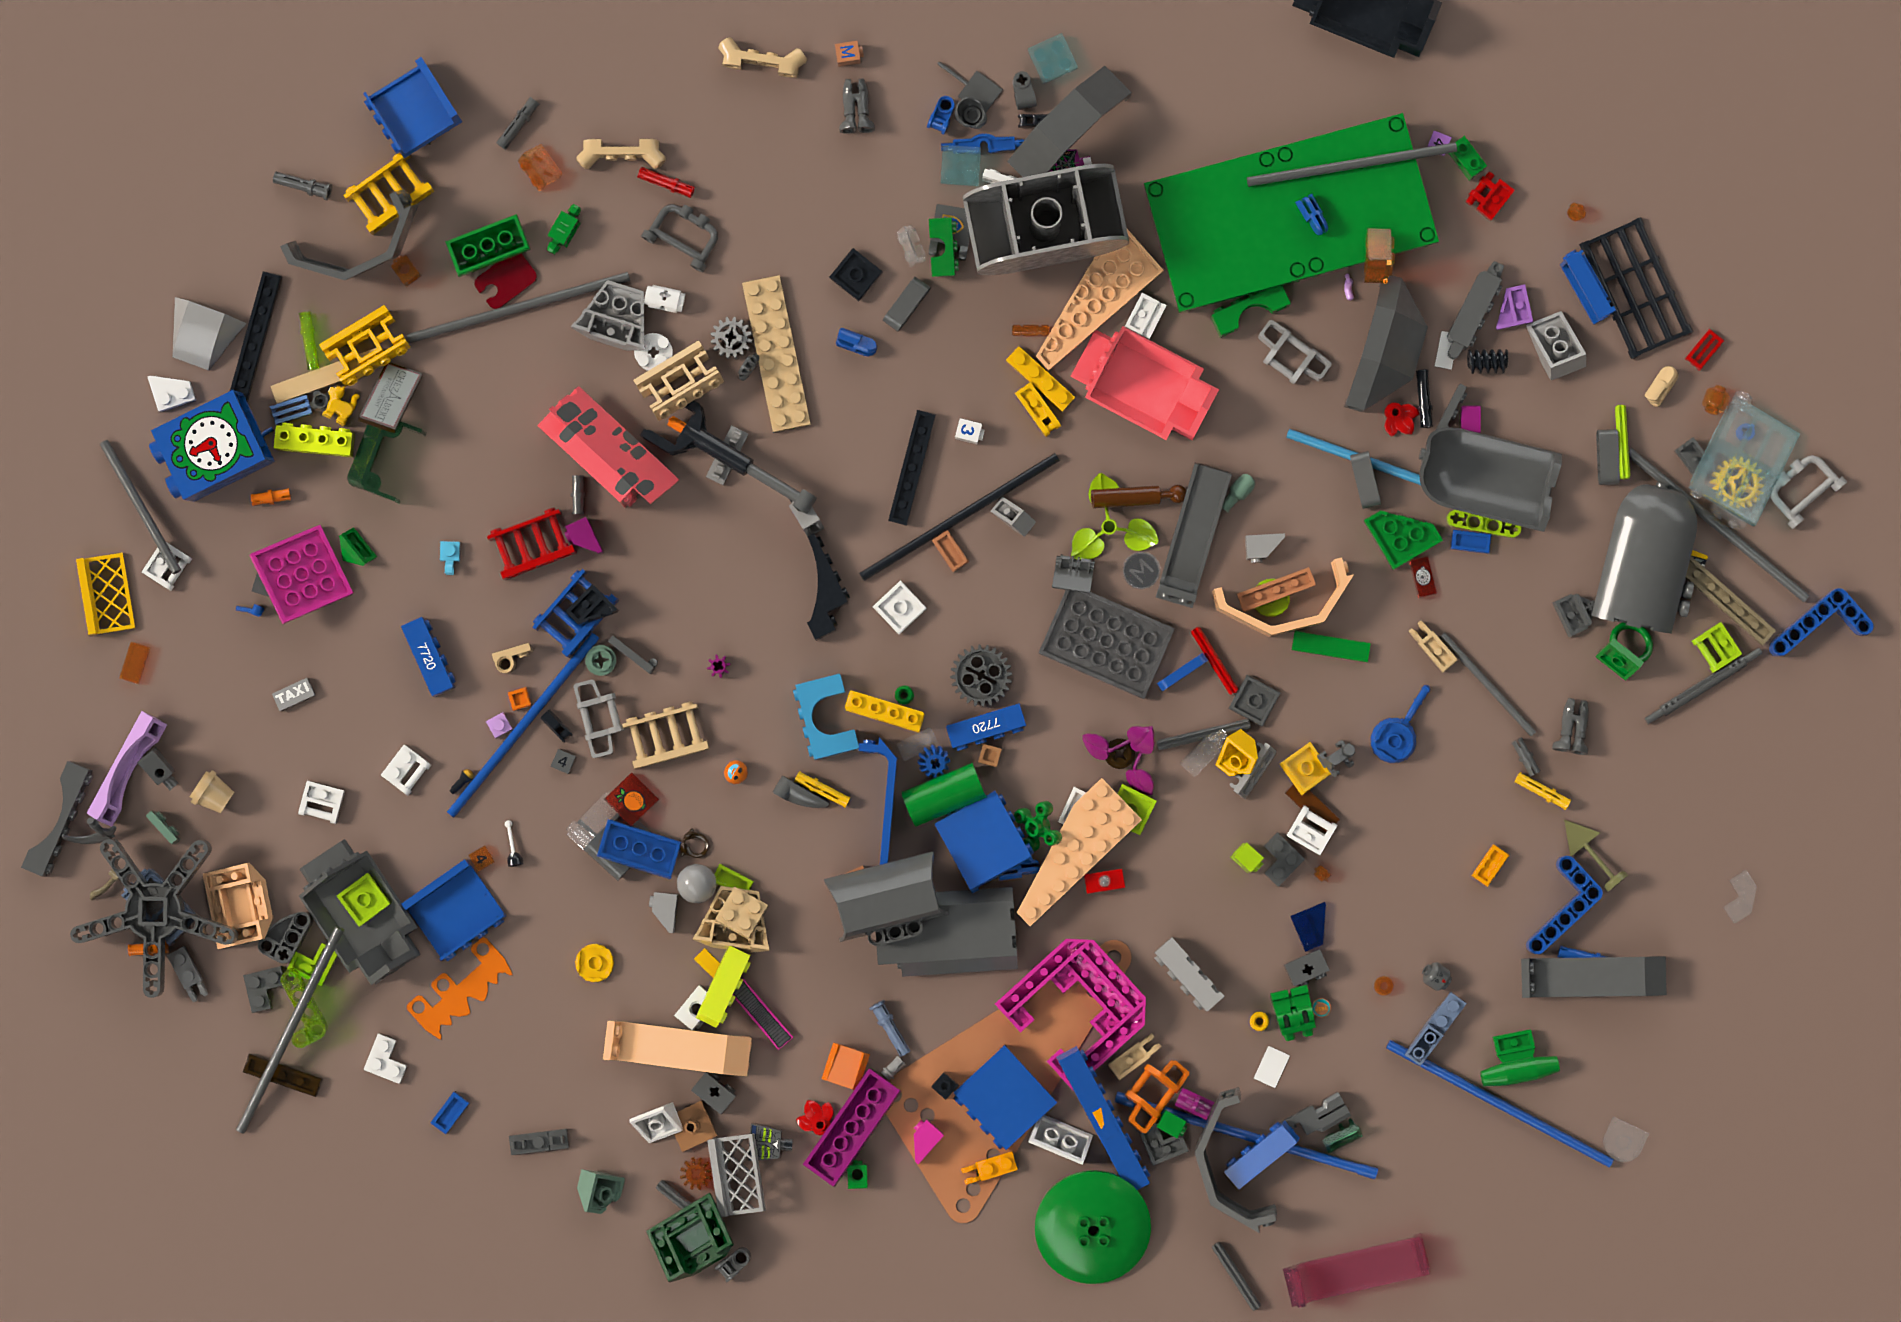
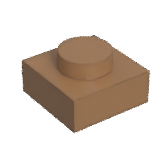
M983 744L978 763L997 768L1002 749Z

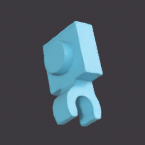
M440 541V561H446V575H454V562H460V542Z

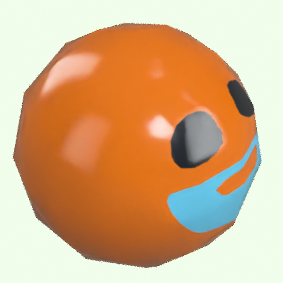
M739 760L729 762L724 770V776L731 784L742 783L748 775L746 765Z

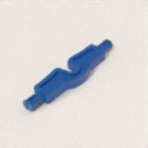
M978 134L971 139H954L953 143H941V151L953 150L954 154H979L982 142L988 144L989 153L1015 151V147H1019L1025 139L1015 140L1014 136L995 137L991 134Z

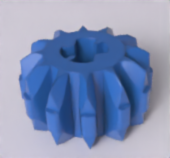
M931 745L930 750L924 747L925 753H919V757L922 759L917 760L918 765H921L920 771L925 772L927 777L932 774L936 778L937 773L944 775L942 770L949 769L947 765L950 762V758L947 757L948 752L946 750L943 751L942 746L936 748L934 745ZM936 758V763L933 762V764H931V760L933 759L935 761Z

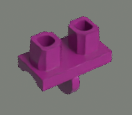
M1182 1088L1175 1106L1207 1120L1215 1102Z

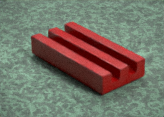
M1708 329L1686 356L1685 360L1689 361L1692 366H1695L1700 371L1724 340L1711 329ZM1711 335L1712 338L1695 359L1691 358L1707 337ZM1716 339L1718 343L1713 347V349L1709 352V354L1700 364L1697 363V361L1701 358V356L1706 352V350Z

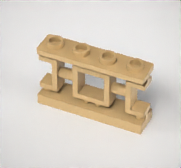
M699 341L633 380L644 398L651 394L656 398L657 402L650 405V408L658 421L668 418L672 413L684 408L695 399L701 398L705 393L717 388L724 382L716 366L708 371L702 363L709 360V357ZM697 363L698 367L689 372L687 368ZM702 373L705 375L703 379L695 382V377ZM686 374L690 382L674 391L669 383ZM664 382L665 387L656 392L654 388ZM671 393L672 397L665 402L661 400L662 397Z

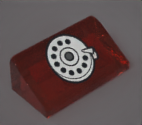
M1428 556L1410 560L1409 564L1418 598L1437 594Z

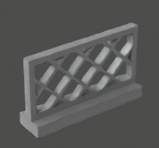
M755 1134L707 1140L717 1208L721 1217L766 1211ZM749 1138L750 1147L746 1151L740 1144L743 1139ZM724 1141H729L734 1145L730 1153L725 1150ZM737 1148L745 1154L740 1162L733 1157ZM747 1157L753 1162L751 1170L743 1165ZM730 1159L737 1164L733 1173L727 1167ZM740 1168L747 1173L743 1181L736 1176ZM750 1176L756 1182L754 1189H751L746 1184ZM732 1179L740 1184L736 1192L730 1187ZM743 1187L750 1192L746 1200L739 1195ZM753 1196L758 1199V1208H754L749 1204ZM735 1198L743 1203L740 1210H734L733 1201Z

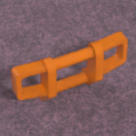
M1171 1060L1161 1072L1147 1064L1144 1067L1145 1071L1131 1090L1125 1093L1129 1100L1137 1104L1130 1114L1128 1122L1141 1133H1147L1156 1120L1160 1118L1162 1110L1173 1095L1179 1092L1189 1076V1071L1175 1060ZM1173 1066H1176L1182 1072V1076L1176 1084L1165 1076ZM1151 1075L1169 1088L1155 1108L1137 1095ZM1141 1108L1152 1116L1144 1128L1135 1121V1117Z

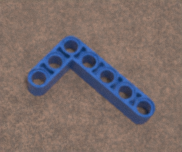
M1837 588L1827 593L1770 643L1769 651L1776 657L1787 654L1835 612L1858 636L1871 633L1874 627L1873 622L1844 589ZM1835 592L1841 595L1839 603L1833 599ZM1820 605L1826 607L1827 612L1825 615L1820 614ZM1848 607H1851L1854 611L1852 617L1846 614ZM1806 617L1812 620L1810 628L1804 624ZM1860 622H1864L1866 624L1867 628L1865 632L1859 629ZM1791 630H1795L1798 633L1796 640L1791 639ZM1777 642L1783 645L1784 649L1781 653L1775 649Z
M1561 856L1558 858L1556 868L1579 893L1528 939L1526 947L1532 954L1543 953L1595 905L1603 895L1601 887L1571 856ZM1564 859L1570 861L1571 866L1568 870L1562 868L1561 864ZM1578 873L1584 877V881L1581 884H1577L1575 881V876ZM1592 887L1597 891V896L1593 899L1588 895V890ZM1576 901H1581L1583 904V909L1579 912L1574 909ZM1562 914H1566L1569 917V922L1565 925L1560 922ZM1548 927H1552L1555 930L1552 938L1546 935ZM1535 940H1538L1541 944L1538 951H1534L1531 946Z

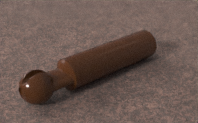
M1174 485L1169 490L1163 491L1159 486L1091 490L1092 508L1096 509L1159 505L1162 499H1170L1175 503H1181L1184 501L1187 490L1181 485Z

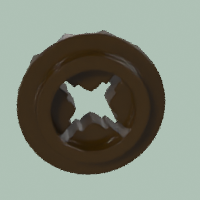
M1114 739L1108 743V748H1113L1126 741V739ZM1131 743L1118 749L1120 751L1126 748L1123 753L1126 760L1120 757L1114 760L1116 752H1108L1109 757L1105 759L1108 765L1115 769H1124L1130 766L1135 758V751L1131 748Z

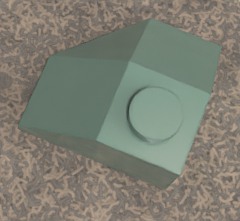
M581 1169L577 1190L584 1211L602 1214L606 1211V1207L612 1201L616 1202L621 1197L625 1178Z

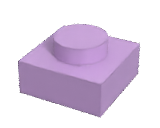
M504 712L486 721L495 738L512 730Z

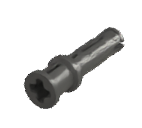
M277 171L273 176V183L307 192L309 196L323 197L324 200L330 198L332 184H322L315 179L308 181Z

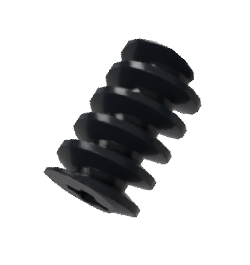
M1483 349L1481 355L1479 350H1475L1473 355L1471 350H1468V369L1474 374L1475 369L1478 368L1479 374H1482L1483 368H1485L1487 374H1489L1491 368H1493L1494 373L1497 374L1498 369L1501 368L1502 374H1504L1508 366V350H1505L1504 355L1501 349H1498L1496 354L1493 349L1489 351V354Z

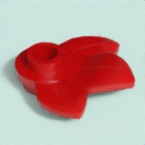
M1389 403L1385 408L1387 419L1384 427L1386 432L1391 437L1397 431L1408 435L1413 434L1414 422L1412 419L1419 415V411L1411 404ZM1396 408L1397 414L1394 416L1392 411Z
M807 1100L804 1106L805 1115L796 1118V1121L804 1131H813L816 1135L823 1136L831 1124L830 1120L834 1115V1110L829 1102L820 1106L815 1101ZM820 1122H823L824 1124L822 1129H818V1124Z

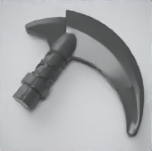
M90 817L87 819V823L91 829L95 830V834L81 837L62 835L63 839L70 842L95 844L115 837L116 826L102 828L96 819Z

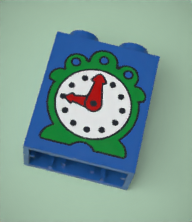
M231 390L151 430L155 439L154 442L149 444L151 453L159 464L166 462L171 476L165 478L170 493L176 499L182 496L183 500L195 502L275 462L244 394L235 390Z

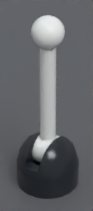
M507 820L505 826L508 829L512 852L507 857L508 867L523 865V858L519 853L515 852L511 830L512 822Z

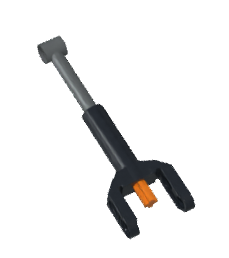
M692 401L685 406L686 409L695 413L687 423L675 416L668 420L667 425L681 433L676 440V445L651 430L643 429L640 434L641 437L672 456L698 448L741 475L749 474L794 502L792 506L805 514H808L817 499L808 491L802 489L799 492L754 465L752 458L707 432L704 409L696 401Z

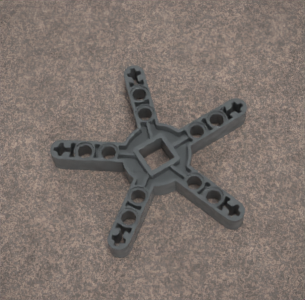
M106 839L101 843L100 851L128 890L130 896L127 899L125 911L76 926L71 930L70 937L75 943H84L131 929L135 934L144 938L143 993L145 996L154 998L162 995L164 992L165 937L172 935L178 929L223 945L233 944L237 941L238 931L235 928L186 912L180 895L210 855L212 846L208 841L197 840L192 843L163 883H148L118 840ZM110 844L114 845L113 851H108ZM199 845H204V846H203V850H205L204 852H199V851H200V848L198 847ZM121 858L126 862L123 869L118 866V861ZM188 859H191L194 863L191 870L186 867ZM131 874H134L137 878L134 885L129 882ZM176 875H180L182 877V883L180 885H176V883L174 882V878ZM147 901H164L163 922L146 921ZM117 917L122 921L120 928H117L114 924ZM190 918L195 921L193 929L189 928L187 924ZM98 923L103 925V932L101 934L96 931ZM208 924L214 928V932L211 935L206 933V926ZM89 930L90 934L78 937V933ZM229 932V935L232 937L231 939H227L226 936L219 935V933ZM152 945L158 947L156 955H153L150 951ZM152 964L158 967V972L155 975L150 972ZM157 977H158V980H155V981H154V980H151V981H150V978H157ZM150 987H157V991L150 990Z

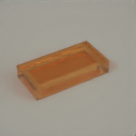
M134 642L130 643L120 679L139 684L150 647Z

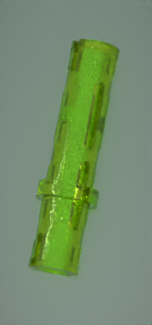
M311 312L299 313L302 329L300 334L303 336L307 370H316L320 368L314 337L316 331L313 328Z

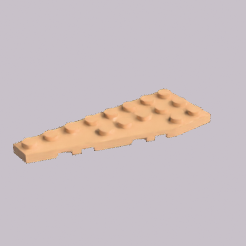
M1128 229L1129 244L1127 246L1094 257L1037 353L1036 358L1048 371L1164 271Z

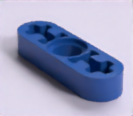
M1201 653L1158 682V686L1162 691L1166 690L1208 661L1204 653Z

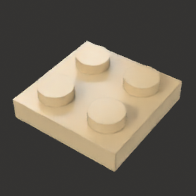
M734 887L715 921L749 939L767 910L768 905Z

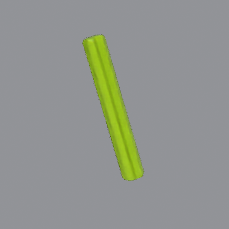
M1617 405L1615 407V418L1619 442L1620 479L1626 480L1630 478L1627 414L1625 405Z

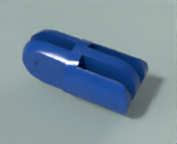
M1313 194L1302 198L1301 201L1295 202L1306 223L1309 222L1317 235H1323V232L1326 233L1328 231L1327 222L1322 215L1323 212Z
M845 328L839 329L836 340L837 346L866 357L873 356L876 353L877 344L873 339Z
M1027 860L1005 872V875L999 876V881L1022 878V875L1038 873L1040 867L1034 866L1040 863L1037 860Z

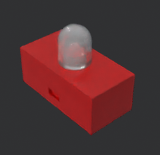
M1122 869L1084 875L1087 894L1125 888Z

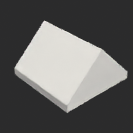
M673 1102L630 1119V1123L648 1143L683 1131Z

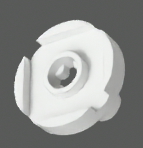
M649 333L644 336V350H634V355L638 364L646 371H649L672 357L673 348L666 337L657 333ZM653 347H655L656 350L659 351V354H656L655 358H652L651 354H648V352L652 350Z

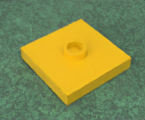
M1311 742L1280 763V766L1301 795L1331 775L1327 767L1324 768L1317 758L1319 753Z

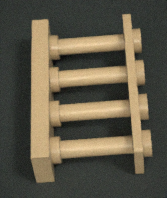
M693 701L681 704L682 708L675 709L673 706L663 709L664 713L657 715L656 712L644 714L645 718L639 720L637 717L626 719V723L622 725L623 728L630 727L637 752L636 760L632 761L634 769L710 749L708 741L703 742V738H700L693 710L699 708L698 704H693ZM686 712L693 741H691L692 745L686 747L681 742L674 716ZM665 717L668 719L675 745L673 746L674 750L666 752V749H663L656 720ZM647 722L649 723L656 749L655 755L649 757L644 752L637 726Z

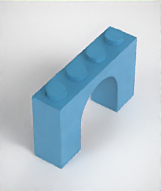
M841 674L795 685L796 689L793 690L795 701H799L801 708H798L800 720L804 719L806 727H802L804 736L809 738L810 745L807 746L809 756H814V760L859 749L855 729L828 735L820 732L813 723V710L818 702L825 698L845 693Z

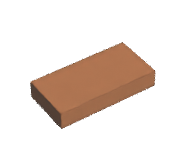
M948 530L932 540L952 572H955L969 562Z

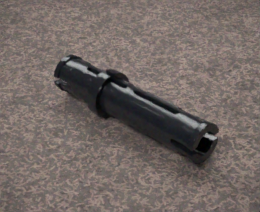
M1422 369L1416 371L1419 399L1417 410L1420 414V428L1433 427L1431 416L1433 406L1430 401L1428 370Z

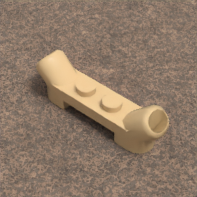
M729 37L721 41L718 47L724 55L722 65L733 69L742 70V64L749 63L779 68V76L797 78L799 67L807 62L806 56L798 48L785 57H778V54L767 52L766 55L759 54V51L748 49V52L741 51L734 40Z
M601 139L583 140V151L576 157L577 162L584 169H589L599 158H606L607 161H617V158L635 161L636 158H643L654 169L660 168L666 161V156L659 150V140L639 139V147H603Z

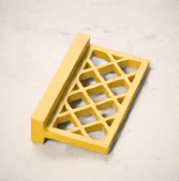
M123 553L76 559L88 635L95 636L97 634L135 629ZM120 558L121 565L117 571L107 566L111 559ZM98 561L103 566L95 574L90 570L89 562ZM105 567L114 573L108 582L99 577ZM116 575L124 581L120 590L110 584ZM97 578L106 584L100 593L94 590L92 585ZM108 586L117 591V594L111 601L102 595ZM124 587L126 595L121 592L124 589ZM119 594L127 600L123 609L113 603ZM100 597L109 602L103 612L96 608V602ZM111 605L120 610V613L114 620L105 614ZM124 613L130 618L131 625L122 626L116 621ZM103 616L112 621L107 629H100L99 621Z

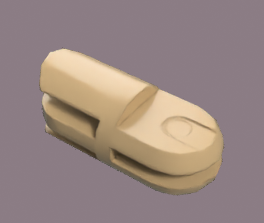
M1671 366L1664 367L1645 393V397L1653 406H1660L1678 379L1676 369Z

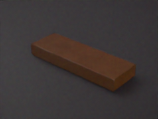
M1293 784L1285 792L1301 810L1306 806L1309 808V811L1331 824H1336L1340 820L1310 790L1301 795ZM1319 826L1325 833H1327L1328 830Z

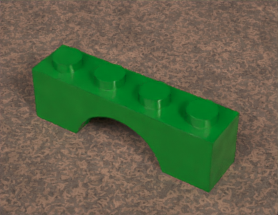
M1283 286L1266 289L1260 293L1248 294L1249 298L1245 300L1239 298L1231 302V306L1225 309L1223 306L1213 311L1214 314L1210 318L1219 337L1222 338L1237 331L1239 328V317L1248 308L1262 307L1271 314H1274L1289 307L1291 303Z

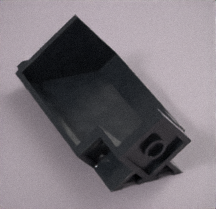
M1294 0L1292 6L1309 13V16L1312 17L1309 24L1395 58L1398 49L1416 57L1420 56L1436 21L1442 2L1438 0Z

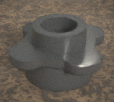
M316 390L313 392L314 397L310 406L313 409L319 408L325 411L330 395L329 393L323 394Z

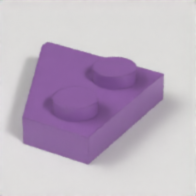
M1525 284L1506 288L1496 329L1501 330L1533 323Z

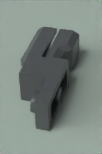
M1335 1092L1323 1099L1322 1105L1314 1109L1312 1105H1309L1284 1120L1292 1129H1295L1297 1127L1296 1124L1299 1123L1304 1133L1309 1135L1316 1130L1323 1132L1347 1119L1351 1114L1346 1105H1344L1340 1094Z

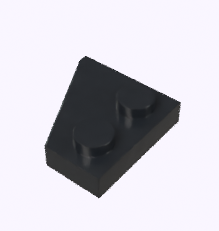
M592 584L565 612L581 626L615 614L619 610Z

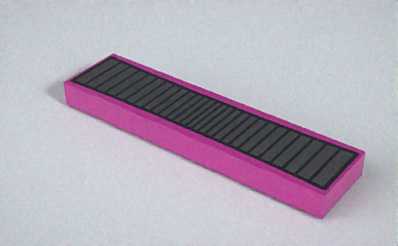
M743 978L739 990L735 989L733 995L736 996V1001L779 1050L793 1036Z

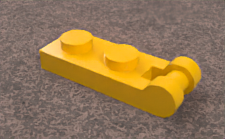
M1031 382L1015 393L1045 437L1050 435L1053 429L1061 427L1060 422ZM1049 418L1051 422L1045 426L1042 421Z

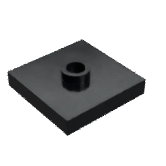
M852 248L829 276V279L859 302L883 271Z

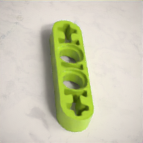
M1459 510L1450 511L1446 517L1448 525L1454 528L1507 538H1515L1521 532V526L1514 525L1517 531L1513 532V534H1510V530L1506 529L1503 530V533H1500L1502 521L1494 520L1499 525L1498 529L1491 531L1488 528V523L1494 519ZM1456 513L1458 514V518L1464 519V515H1467V518L1465 520L1466 526L1462 525L1464 521H1457L1456 524H1454L1453 520L1450 519V517L1454 516ZM1471 517L1479 519L1480 524L1478 527L1470 526L1469 520ZM1505 522L1504 526L1510 527L1512 524Z

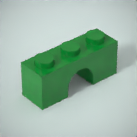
M952 217L929 218L930 238H939L945 243L943 255L931 257L932 277L956 275V271H959L958 259L955 260L954 253L958 252L957 240H954L953 233H957V225Z

